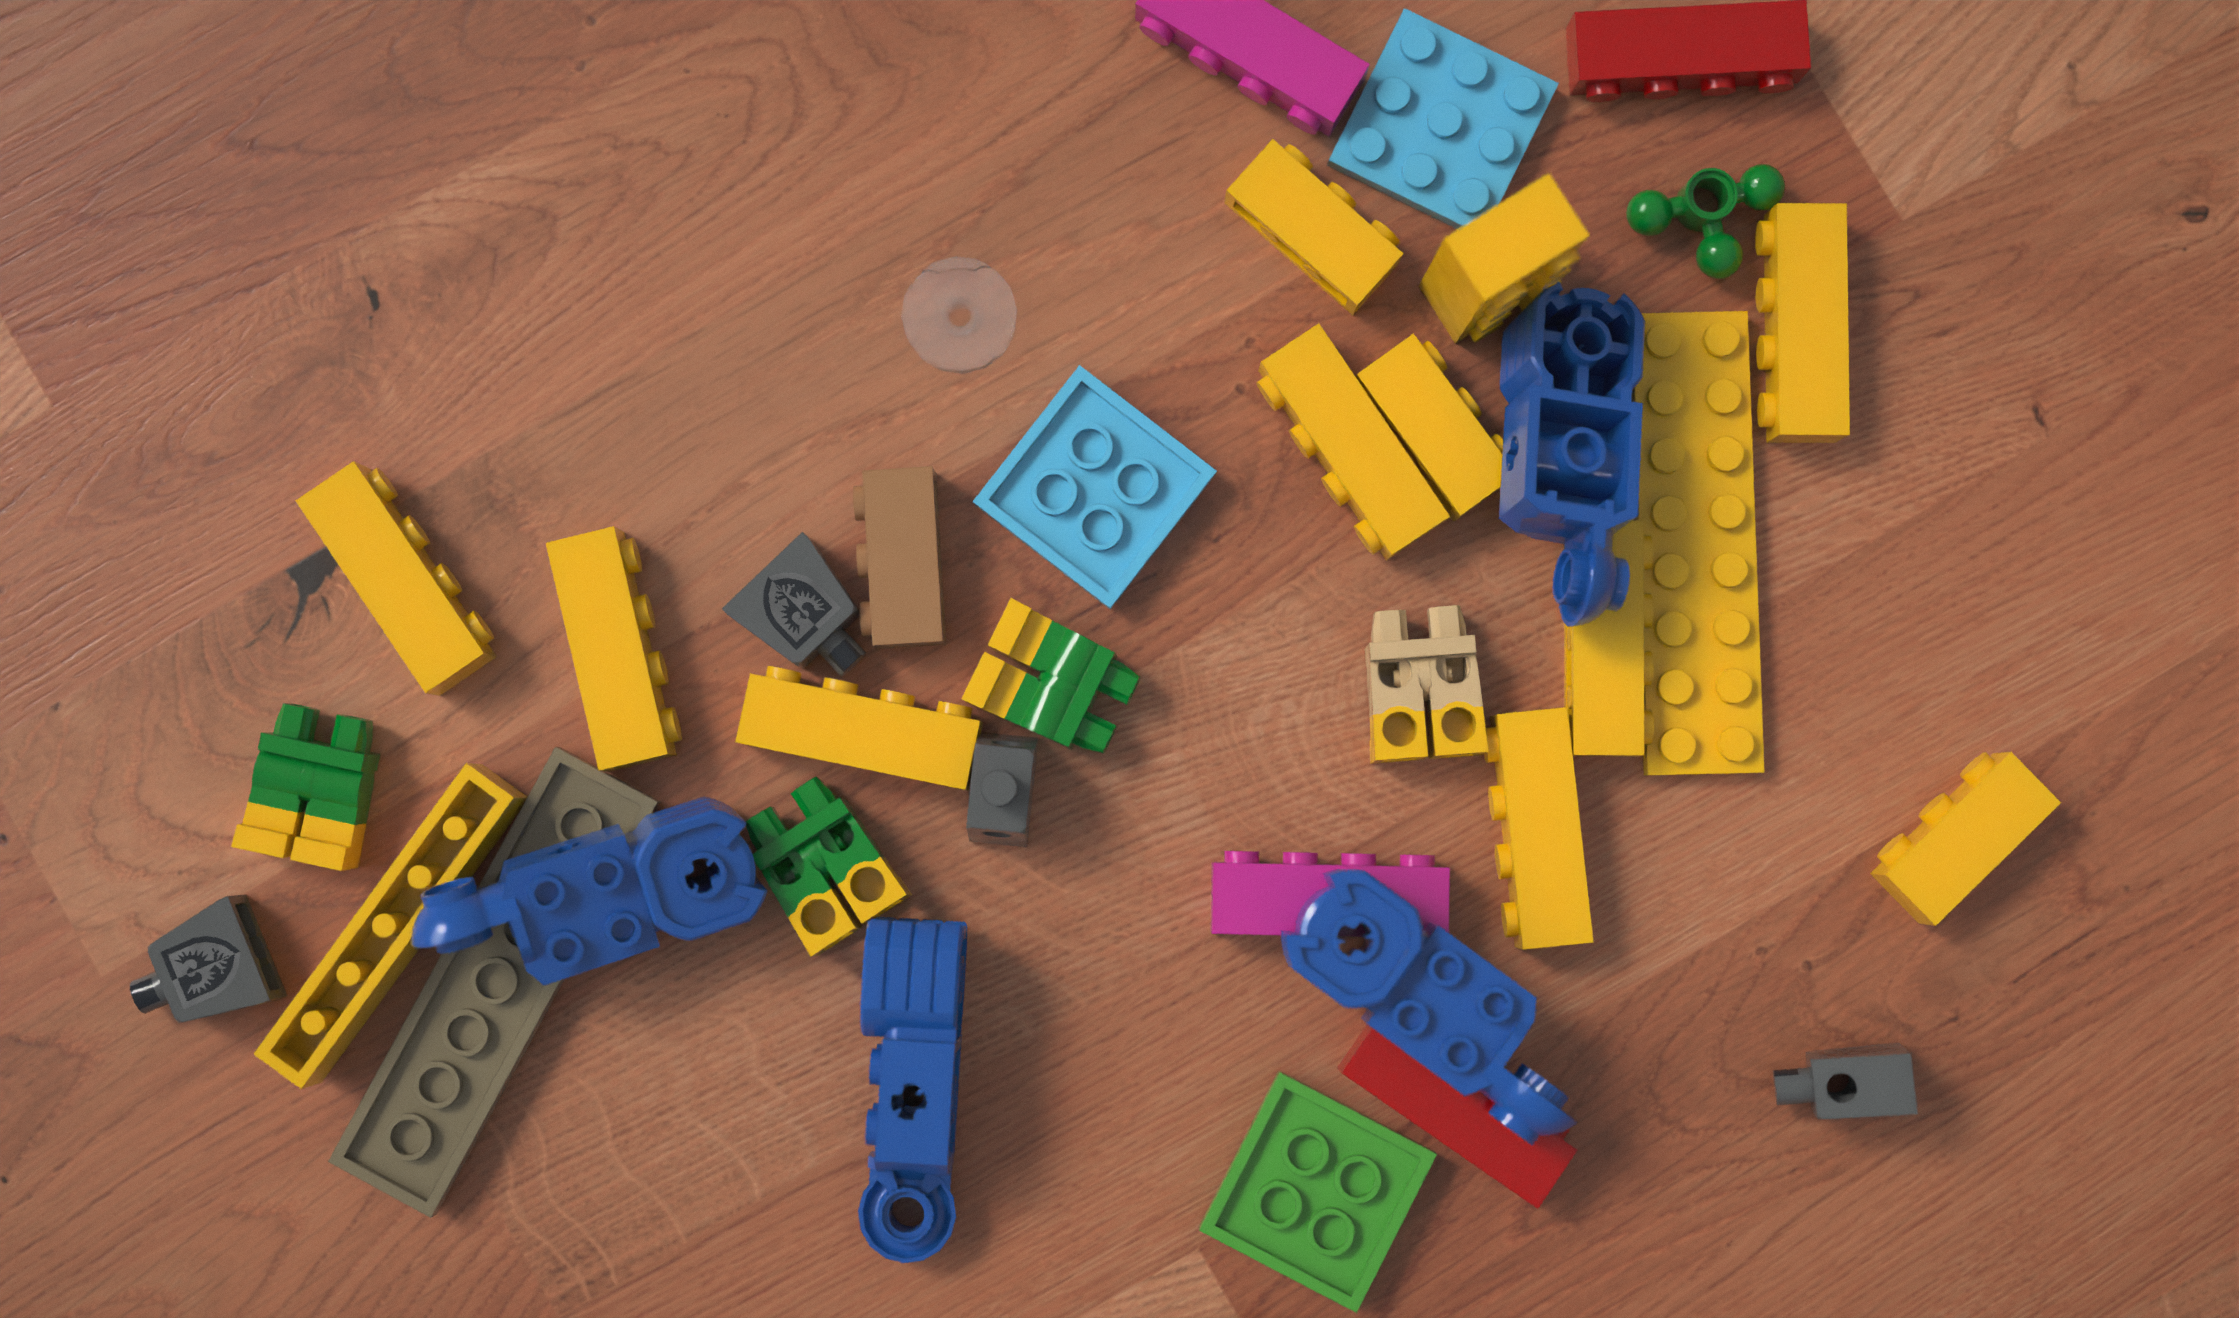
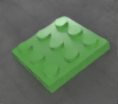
M1278 1071L1198 1228L1204 1234L1357 1313L1437 1153L1295 1078Z

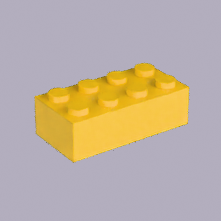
M1550 173L1444 238L1422 278L1419 288L1455 344L1468 335L1476 343L1499 329L1504 324L1503 320L1512 314L1511 309L1519 305L1523 311L1541 291L1552 287L1557 282L1561 284L1562 281L1560 279L1571 271L1569 267L1581 259L1577 251L1589 237V234Z

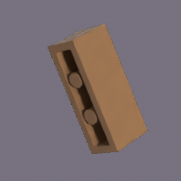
M933 466L862 470L863 486L853 487L855 520H865L866 543L857 544L856 546L859 579L868 578L870 601L860 602L862 636H872V646L877 649L946 645L936 472Z

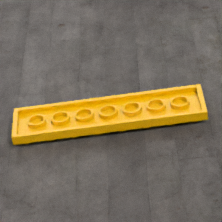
M1748 311L1641 313L1645 319L1643 377L1632 389V402L1643 403L1638 516L1635 518V521H1644V535H1651L1653 540V564L1651 570H1644V593L1652 594L1654 607L1651 628H1644V651L1652 652L1654 662L1652 685L1644 686V710H1652L1654 718L1652 744H1644V776L1764 773Z

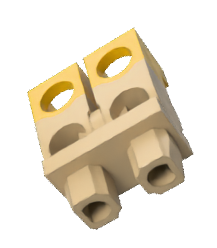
M1460 605L1429 608L1427 610L1429 638L1408 640L1406 610H1387L1374 613L1371 630L1372 643H1369L1365 648L1371 737L1369 741L1370 764L1423 760L1428 757V748L1429 759L1481 756L1489 752L1479 670L1475 654V635L1466 634V625ZM1424 702L1427 705L1429 736L1426 735Z

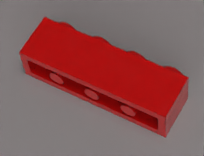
M1807 0L1574 12L1566 27L1570 95H1586V100L1589 102L1617 100L1621 98V93L1643 92L1646 99H1666L1678 95L1679 90L1701 89L1703 96H1723L1734 93L1736 87L1758 86V91L1761 93H1780L1793 89L1794 84H1797L1811 69Z
M1366 1024L1337 1067L1347 1078L1537 1209H1539L1578 1151L1564 1140L1570 1131L1569 1129L1554 1135L1539 1136L1532 1146L1488 1113L1495 1103L1484 1094L1476 1091L1464 1096L1368 1024Z

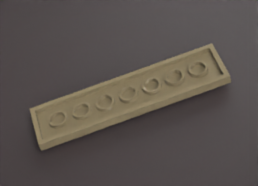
M555 747L478 889L499 883L505 860L616 824L620 825L624 834L635 831L646 815L658 810L661 801L605 771H599L598 767L565 749ZM508 922L491 927L492 937L478 945L457 952L441 954L328 1160L329 1163L430 1218L437 1215L565 980L562 979L543 985L526 971L516 938L512 937Z

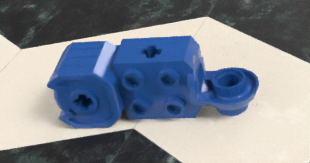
M1557 282L1555 285L1541 291L1505 328L1502 335L1499 388L1509 404L1505 407L1499 519L1516 533L1525 534L1536 540L1564 544V550L1559 555L1555 565L1552 588L1555 602L1559 604L1562 621L1567 627L1584 625L1595 620L1605 610L1618 611L1622 607L1628 592L1629 565L1626 559L1614 556L1612 542L1613 534L1638 516L1643 403L1632 402V389L1643 377L1645 319L1635 303L1625 293L1613 304L1607 301L1610 295L1591 288H1575L1569 293L1560 296L1559 293L1563 288L1560 282Z
M704 796L648 814L641 820L635 831L624 834L620 825L616 824L505 860L499 883L477 889L474 878L465 877L426 890L420 895L424 907L415 920L411 943L415 948L436 946L437 952L440 954L457 952L488 940L493 935L491 927L508 922L512 937L516 938L526 971L540 983L547 985L658 948L660 944L656 932L661 930L676 938L693 941L749 922L760 909L767 890L756 877L752 852L739 834L747 823L729 805ZM702 858L708 866L706 871L697 877L685 876L693 872L694 866L692 862L696 859Z
M1336 869L1323 873L1328 886L1315 892L1304 903L1296 919L1295 932L1281 931L1282 949L1288 966L1343 1007L1367 1008L1360 1019L1464 1096L1476 1091L1484 1094L1495 1103L1488 1113L1532 1146L1539 1136L1564 1132L1577 1123V1121L1561 1110L1569 1099L1567 1095L1523 1063L1514 1075L1504 1068L1535 1021L1536 997L1440 926L1429 923L1426 929L1423 930L1417 909L1368 872L1358 869ZM1361 923L1365 931L1362 934V937L1365 938L1363 945L1359 949L1352 948L1348 953H1343L1338 944L1344 943V939L1337 937L1340 928L1343 925L1355 928Z
M876 917L875 919H870L867 923L860 1006L861 1033L864 1036L884 1038L882 1039V1044H877L876 1049L872 1048L870 1057L869 1084L879 1085V1101L874 1103L873 1109H868L865 1144L875 1145L876 1148L875 1151L870 1152L868 1155V1168H870L869 1185L863 1191L858 1214L860 1229L870 1247L884 1258L901 1263L923 1261L940 1251L952 1235L956 1219L954 1197L951 1194V1177L956 1141L962 1043L961 1032L967 958V924L961 921H946L944 923L942 920L924 919L920 921L919 919L900 918L897 920L893 917ZM910 1086L920 1088L916 1094H924L921 1104L918 1106H909L907 1104L910 1097L903 1099V1093L906 1088ZM902 1197L916 1199L923 1207L924 1220L914 1226L901 1224L893 1214V1203Z

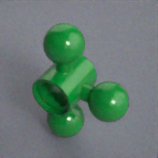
M1758 164L1750 167L1743 173L1737 183L1728 173L1721 169L1705 168L1696 172L1680 189L1676 197L1668 198L1656 190H1644L1637 193L1628 203L1626 217L1629 226L1636 233L1643 236H1655L1662 233L1668 228L1672 218L1675 217L1687 229L1703 232L1704 239L1700 242L1696 251L1697 265L1706 276L1713 279H1724L1733 275L1739 269L1743 260V251L1736 238L1724 233L1722 220L1733 210L1737 203L1741 202L1749 208L1758 211L1771 209L1784 196L1785 180L1778 169L1767 164ZM1703 188L1711 191L1717 198L1718 210L1716 212L1701 210L1694 202V189Z

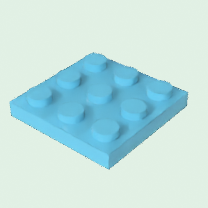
M1404 8L1328 160L1327 166L1445 224L1460 229L1500 204L1559 83Z
M1079 365L976 496L973 504L1111 610L1213 479L1217 470Z

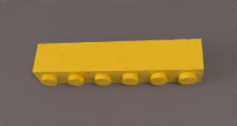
M466 763L254 1052V1055L300 1089L322 1083L420 949L415 948L411 943L415 920L424 907L420 895L437 885L460 878L472 877L519 813L527 796L483 764Z

